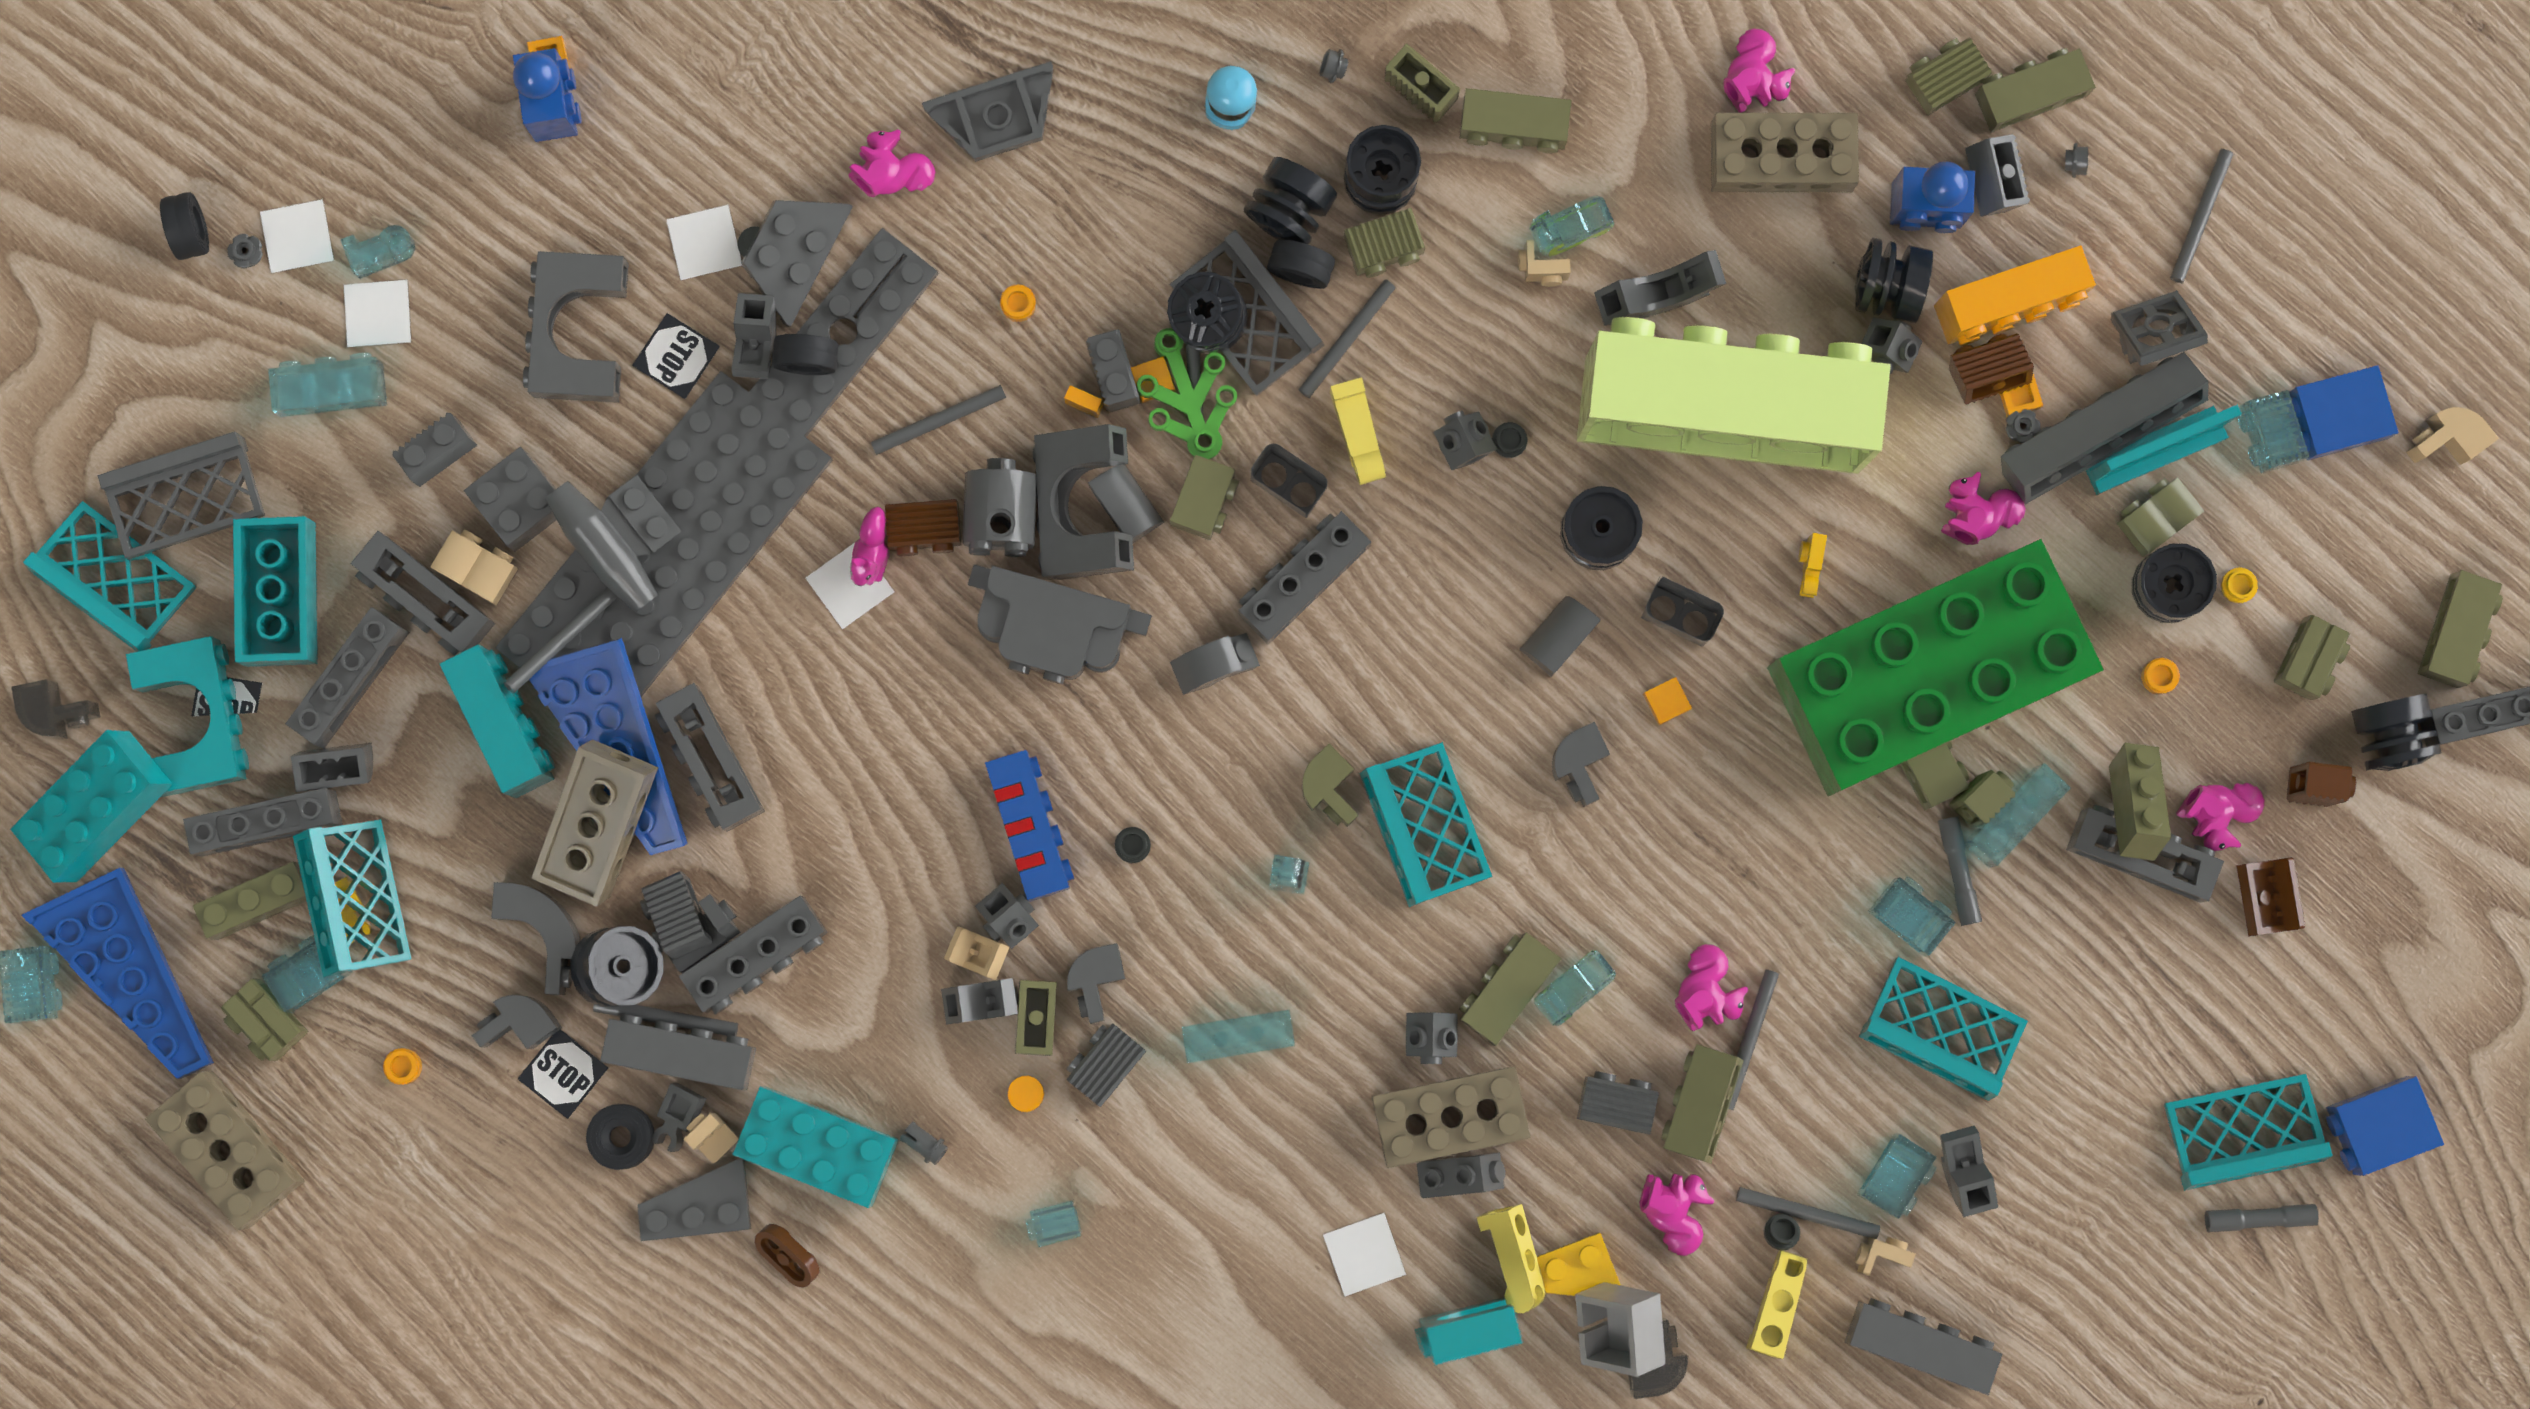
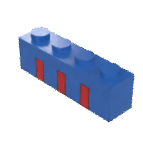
M1023 750L985 762L1027 900L1031 902L1069 890L1068 881L1073 880L1074 875L1069 860H1061L1058 846H1062L1064 843L1058 824L1050 825L1047 812L1053 811L1047 790L1040 792L1036 778L1042 777L1037 756L1030 758L1028 751Z

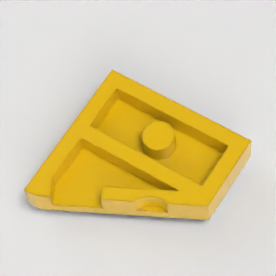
M1600 1232L1536 1256L1545 1293L1575 1296V1294L1603 1282L1621 1285Z

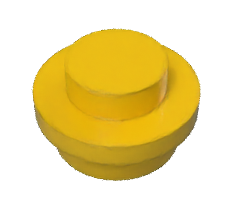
M2239 567L2229 570L2221 581L2223 595L2233 603H2245L2251 600L2258 589L2255 575L2246 568Z

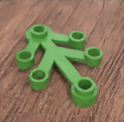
M1172 328L1163 329L1155 337L1154 348L1159 356H1164L1167 359L1179 394L1159 385L1156 378L1151 375L1140 377L1136 388L1141 397H1152L1187 414L1191 427L1170 419L1169 413L1162 408H1156L1151 411L1148 418L1149 426L1155 431H1165L1186 441L1188 451L1192 456L1198 455L1206 459H1212L1221 450L1222 437L1218 429L1228 409L1235 404L1237 392L1229 385L1221 386L1215 395L1216 405L1206 423L1201 407L1216 376L1224 370L1225 359L1220 353H1209L1204 359V370L1193 390L1180 353L1183 341ZM1167 336L1173 337L1176 341L1175 346L1171 348L1165 347L1162 343L1163 338ZM1211 358H1216L1220 361L1221 367L1216 370L1211 369L1208 366V361ZM1150 381L1153 383L1154 389L1151 392H1144L1141 389V383ZM1223 391H1228L1232 394L1233 400L1229 403L1222 402L1219 395ZM1162 414L1166 418L1165 424L1161 426L1154 424L1153 416ZM1208 436L1211 439V445L1206 448L1201 447L1198 443V438Z

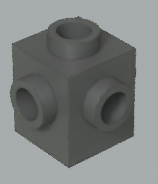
M1873 317L1861 344L1872 348L1871 359L1874 362L1891 364L1890 374H1892L1893 370L1909 372L1923 341L1911 332L1912 326L1896 319L1890 321Z
M1463 410L1451 414L1444 419L1446 425L1434 431L1440 450L1444 454L1451 470L1472 465L1497 450L1490 436L1488 426L1479 411L1465 415Z
M1003 883L975 906L987 921L983 928L996 942L1002 938L1011 949L1039 926L1030 915L1035 910L1022 894L1015 898Z
M1406 1013V1056L1420 1057V1064H1442V1057H1457L1458 1014Z

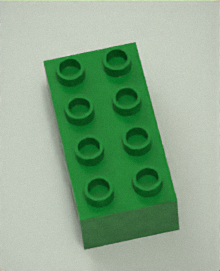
M2042 539L1782 656L1767 667L1828 797L2104 670Z

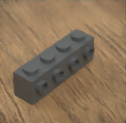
M1342 511L1336 517L1329 514L1316 527L1319 533L1310 542L1306 538L1299 542L1290 552L1294 557L1285 566L1281 563L1274 566L1264 577L1268 582L1259 591L1253 587L1239 601L1242 605L1239 609V615L1268 645L1370 548L1371 541Z
M800 895L679 975L701 1011L708 1013L712 1010L716 1015L732 1005L731 997L741 990L748 994L762 985L764 982L761 977L771 970L778 974L794 963L791 957L803 950L805 954H808L824 943L821 937L828 932L806 898Z
M622 1013L619 1020L609 1019L600 1062L739 1090H748L756 1047L747 1046L748 1038L727 1035L726 1041L712 1039V1031L691 1028V1033L686 1034L676 1032L677 1024L656 1020L655 1027L641 1025L642 1017Z
M1870 1298L1869 1304L1858 1301L1844 1343L1989 1395L2003 1355L1993 1350L1994 1342L1977 1336H1973L1972 1342L1958 1337L1960 1333L1958 1329L1939 1323L1937 1329L1924 1325L1925 1317L1906 1310L1903 1317L1889 1312L1891 1305Z

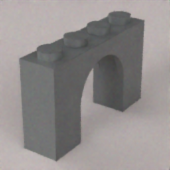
M538 251L537 262L533 261L531 264V282L535 283L534 297L530 296L528 301V316L533 318L532 332H527L525 340L526 352L530 353L529 367L525 366L523 370V386L528 388L527 392L533 398L619 403L621 367L616 361L574 359L562 354L555 344L553 327L560 310L574 299L585 296L626 298L629 263L624 256Z
M1105 424L1034 435L1033 460L1036 464V498L1038 499L1036 526L1040 535L1038 562L1042 571V577L1064 580L1133 571L1134 556L1131 534L1112 531L1082 535L1073 525L1068 509L1071 490L1084 473L1096 468L1128 464L1126 428Z

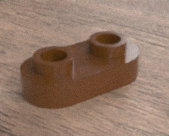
M768 1224L755 1236V1246L758 1252L791 1284L804 1288L818 1277L819 1266L814 1255L803 1248L785 1228L776 1224Z

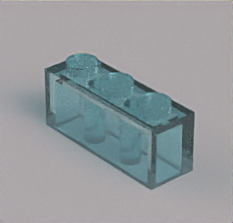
M370 353L350 355V360L336 361L335 357H321L314 359L315 364L301 365L299 361H285L279 363V368L268 369L272 411L280 417L387 405L383 363L376 357H372Z
M2045 763L2035 766L2013 790L2015 798L2010 799V803L2005 804V808L2000 809V813L1995 814V818L1990 819V823L1978 827L1966 839L1965 846L1988 868L1998 866L2071 787Z
M1289 1010L1182 1027L1187 1063L1295 1046Z

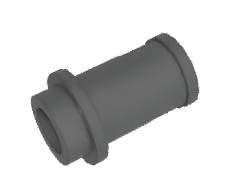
M914 1121L906 1128L905 1131L907 1133H903L900 1138L901 1142L906 1143L924 1156V1162L927 1164L932 1162L936 1165L948 1149L943 1144L944 1140L942 1138L937 1140Z

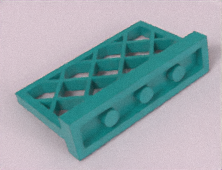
M2238 404L2217 413L2215 406H2212L2153 431L2085 470L2096 495L2228 439L2229 437L2224 426L2242 415Z
M82 501L36 554L31 552L23 563L33 575L134 651L147 650L152 646L150 641L193 593L196 586L152 552L129 560L124 555L104 557L103 540L119 538L116 526ZM86 513L95 520L97 534L76 536L75 524ZM102 526L110 532L102 533ZM70 531L71 537H65ZM129 536L132 548L142 546ZM97 540L99 558L78 560L77 543ZM71 544L73 561L57 563L48 555L57 545ZM147 559L152 563L153 576L132 578L131 561ZM125 562L127 579L107 581L105 564ZM99 565L101 582L85 584L80 580L79 567ZM65 568H74V575ZM158 568L166 574L158 575ZM175 580L183 586V589L175 598H160L159 582ZM154 583L155 600L135 602L133 585ZM128 586L129 603L113 605L108 601L107 588ZM102 589V596L94 590ZM166 605H168V606L165 608V610L162 612L161 606H166ZM156 607L157 619L146 630L137 623L135 609ZM130 610V617L122 611Z
M1443 742L1391 761L1368 767L1359 773L1409 907L1493 877ZM1434 753L1437 754L1441 764L1437 778L1419 770L1423 758ZM1417 760L1414 767L1406 764L1408 762ZM1398 766L1411 773L1404 790L1391 784L1386 770ZM1416 775L1434 784L1426 801L1409 793ZM1443 775H1445L1447 783L1441 781ZM1438 786L1450 791L1454 801L1449 812L1431 803ZM1395 793L1401 795L1399 801H1397ZM1406 798L1424 806L1417 823L1403 817L1401 807ZM1456 808L1459 812L1460 817L1454 815ZM1428 809L1446 817L1439 834L1421 826ZM1451 820L1464 826L1466 836L1462 845L1444 837ZM1407 826L1413 829L1411 836ZM1418 831L1436 840L1429 857L1416 852L1413 842ZM1469 842L1472 850L1466 848ZM1441 843L1459 851L1452 868L1433 860ZM1463 854L1476 859L1481 871L1480 874L1468 877L1456 871ZM1420 860L1426 862L1424 869L1422 868ZM1431 865L1448 873L1444 886L1433 891L1430 890L1426 879ZM1454 876L1461 879V881L1450 884Z
M381 819L328 828H310L293 835L323 977L411 960ZM372 830L374 846L370 852L355 842L361 831ZM345 833H352V834H351L350 837H348ZM333 835L345 844L338 857L327 850L326 836ZM350 849L365 859L358 872L343 862ZM370 864L381 871L382 880L378 887L363 877ZM338 869L353 879L345 893L336 887L333 876ZM358 884L373 894L366 907H363L351 898ZM378 899L387 904L390 915L385 922L371 913ZM346 904L360 914L353 928L342 920L341 911ZM366 919L381 929L373 943L358 933ZM386 934L396 940L398 955L390 956L378 947ZM353 940H356L367 948L368 951L362 961L352 963L349 946ZM374 954H375L377 957H379V958H376V959H371Z
M1897 957L1870 1017L1863 1025L1859 1037L1990 1101L1999 1095L2003 1085V1077L2028 1021ZM1900 969L1914 976L1917 989L1901 994L1896 981ZM1923 980L1930 984L1924 986ZM1938 987L1946 991L1950 1005L1934 1010L1927 990ZM1892 989L1895 996L1888 998ZM1920 993L1927 1012L1910 1018L1903 998ZM1955 996H1957V997H1959V998H1961V999H1963V1000L1957 1002ZM1897 1001L1904 1019L1903 1021L1892 1024L1879 1017L1885 1004ZM1968 1003L1977 1006L1983 1021L1966 1026L1959 1006ZM1953 1009L1959 1029L1943 1034L1936 1014ZM1987 1012L1995 1015V1017L1989 1018ZM1929 1017L1936 1037L1925 1040L1917 1036L1912 1022ZM2003 1019L2016 1027L2010 1039L1999 1042L1992 1022ZM1906 1025L1908 1031L1900 1028V1026ZM1985 1025L1992 1045L1975 1050L1968 1030ZM1962 1033L1969 1053L1957 1056L1949 1051L1945 1038ZM1939 1041L1940 1047L1933 1044V1042ZM2007 1045L2006 1050L2003 1054L2001 1046ZM1992 1049L1995 1050L1999 1061L1995 1074L1982 1068L1977 1054ZM1971 1057L1973 1063L1965 1060V1058Z
M2306 1074L2164 1104L2183 1174L2180 1178L2184 1191L2324 1162L2333 1156L2329 1142H2325ZM2299 1084L2303 1099L2297 1109L2279 1098L2286 1086ZM2278 1088L2275 1095L2267 1091ZM2259 1093L2270 1100L2262 1116L2244 1106L2250 1094ZM2243 1096L2240 1102H2237L2233 1098ZM2223 1100L2236 1108L2227 1124L2208 1113L2215 1101ZM2208 1103L2204 1110L2197 1106ZM2275 1104L2293 1114L2284 1130L2266 1119ZM2304 1106L2306 1108L2307 1115L2301 1112ZM2188 1107L2201 1115L2192 1131L2179 1124L2175 1110ZM2240 1111L2258 1122L2250 1137L2231 1127ZM2205 1118L2223 1129L2214 1145L2196 1134ZM2297 1118L2311 1126L2314 1139L2301 1141L2289 1134ZM2262 1125L2280 1135L2273 1148L2266 1149L2253 1141ZM2227 1132L2245 1143L2239 1155L2230 1156L2218 1148ZM2182 1133L2188 1136L2185 1143L2183 1141ZM2193 1139L2209 1149L2210 1152L2204 1162L2190 1165L2186 1149ZM2285 1139H2287L2288 1141H2290V1142L2292 1143V1144L2282 1145V1143H2283V1141H2284ZM2250 1146L2257 1150L2254 1152L2246 1153ZM2214 1154L2222 1157L2221 1159L2211 1160Z

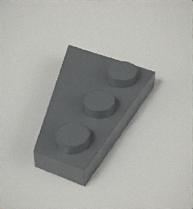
M739 1158L637 1205L641 1241L750 1230L751 1220L745 1160Z

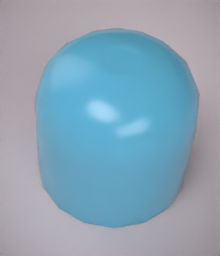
M1231 65L1222 67L1212 74L1207 83L1205 111L1207 118L1214 125L1222 129L1234 130L1242 128L1249 121L1255 111L1257 87L1252 75L1241 67ZM1209 103L1216 111L1223 115L1235 116L1243 114L1247 110L1249 111L1240 120L1227 121L1217 117L1210 109Z

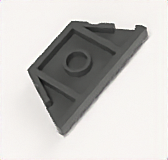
M1051 61L922 102L924 111L977 162L1043 140L1054 70Z
M773 201L741 264L749 276L756 281L763 295L774 296L776 311L784 325L792 326L853 208L852 205L846 203Z

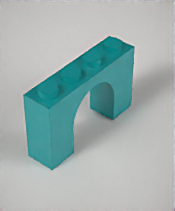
M209 636L126 654L133 690L144 693L177 685H193L205 696L210 708V724L205 736L198 744L183 752L152 758L173 783L161 797L246 780L245 770L249 769V759L244 748L241 749L238 735L243 733V728L239 715L237 713L234 714L232 700L236 699V691L232 679H227L225 665H229V654L226 645L221 644L219 639Z
M1504 1298L1420 1318L1421 1327L1414 1329L1421 1353H1423L1425 1358L1430 1357L1435 1365L1523 1343L1514 1306L1511 1304L1507 1305Z

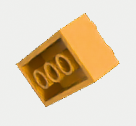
M2080 245L1948 290L1934 304V308L1947 344L1959 342L1960 346H1965L1980 340V336L1987 333V331L1992 330L1993 335H1997L2014 328L2013 324L2020 322L2022 319H2025L2026 323L2029 324L2047 317L2046 313L2055 308H2059L2060 312L2076 308L2080 305L2081 301L2088 298L2087 293L2096 286L2083 248Z

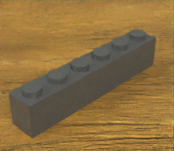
M2185 352L2174 358L2168 357L2146 374L2134 376L2126 385L2116 391L2104 393L2095 403L2088 407L2071 412L2060 423L2041 429L2035 437L2023 444L2011 446L2001 456L2002 475L2022 501L2027 504L2208 401L2209 381Z

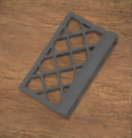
M1234 230L1224 238V242L1180 275L1170 285L1174 289L1186 276L1198 273L1206 266H1208L1207 272L1212 273L1213 261L1224 252L1233 261L1232 276L1222 277L1228 279L1234 287L1235 283L1251 284L1255 289L1253 305L1245 304L1247 309H1252L1250 329H1245L1243 333L1249 334L1247 354L1232 353L1229 349L1222 352L1255 395L1258 396L1306 357L1316 353L1325 345L1242 237ZM1237 268L1241 271L1245 278L1236 277ZM1259 296L1267 306L1258 305ZM1203 303L1202 314H1197L1203 315L1205 318L1208 306L1206 303ZM1257 310L1273 312L1276 316L1275 332L1255 330ZM1280 324L1283 325L1289 334L1279 333ZM1254 335L1274 337L1272 357L1252 355ZM1279 338L1293 339L1301 348V351L1291 359L1276 358ZM1236 358L1246 359L1245 369ZM1251 360L1271 362L1269 376L1257 385L1249 375ZM1275 363L1284 364L1275 371Z
M234 431L97 475L101 489L106 492L126 559L139 557L232 527L233 519L260 518L265 516L246 453L248 452L247 444L243 436ZM239 459L242 471L235 483L219 476L226 462ZM216 466L213 472L207 470V468ZM198 471L210 475L201 494L185 487L191 474ZM181 477L178 483L173 481V479ZM217 479L232 487L223 506L207 498ZM244 480L246 482L247 489L241 487ZM163 482L176 486L166 505L150 498L157 484ZM147 488L144 494L138 492V490ZM182 490L198 498L189 516L173 509ZM238 491H241L250 496L254 510L238 514L229 508ZM129 493L141 497L132 516L121 511L117 497ZM148 501L164 509L154 528L138 520ZM204 502L220 509L214 522L207 525L195 521ZM170 512L186 520L180 533L173 536L161 532ZM226 513L233 515L232 517L224 519ZM123 517L129 519L127 526L125 525ZM136 523L152 531L145 545L132 548L129 535ZM192 524L198 526V528L189 530ZM158 535L164 537L163 539L155 541Z

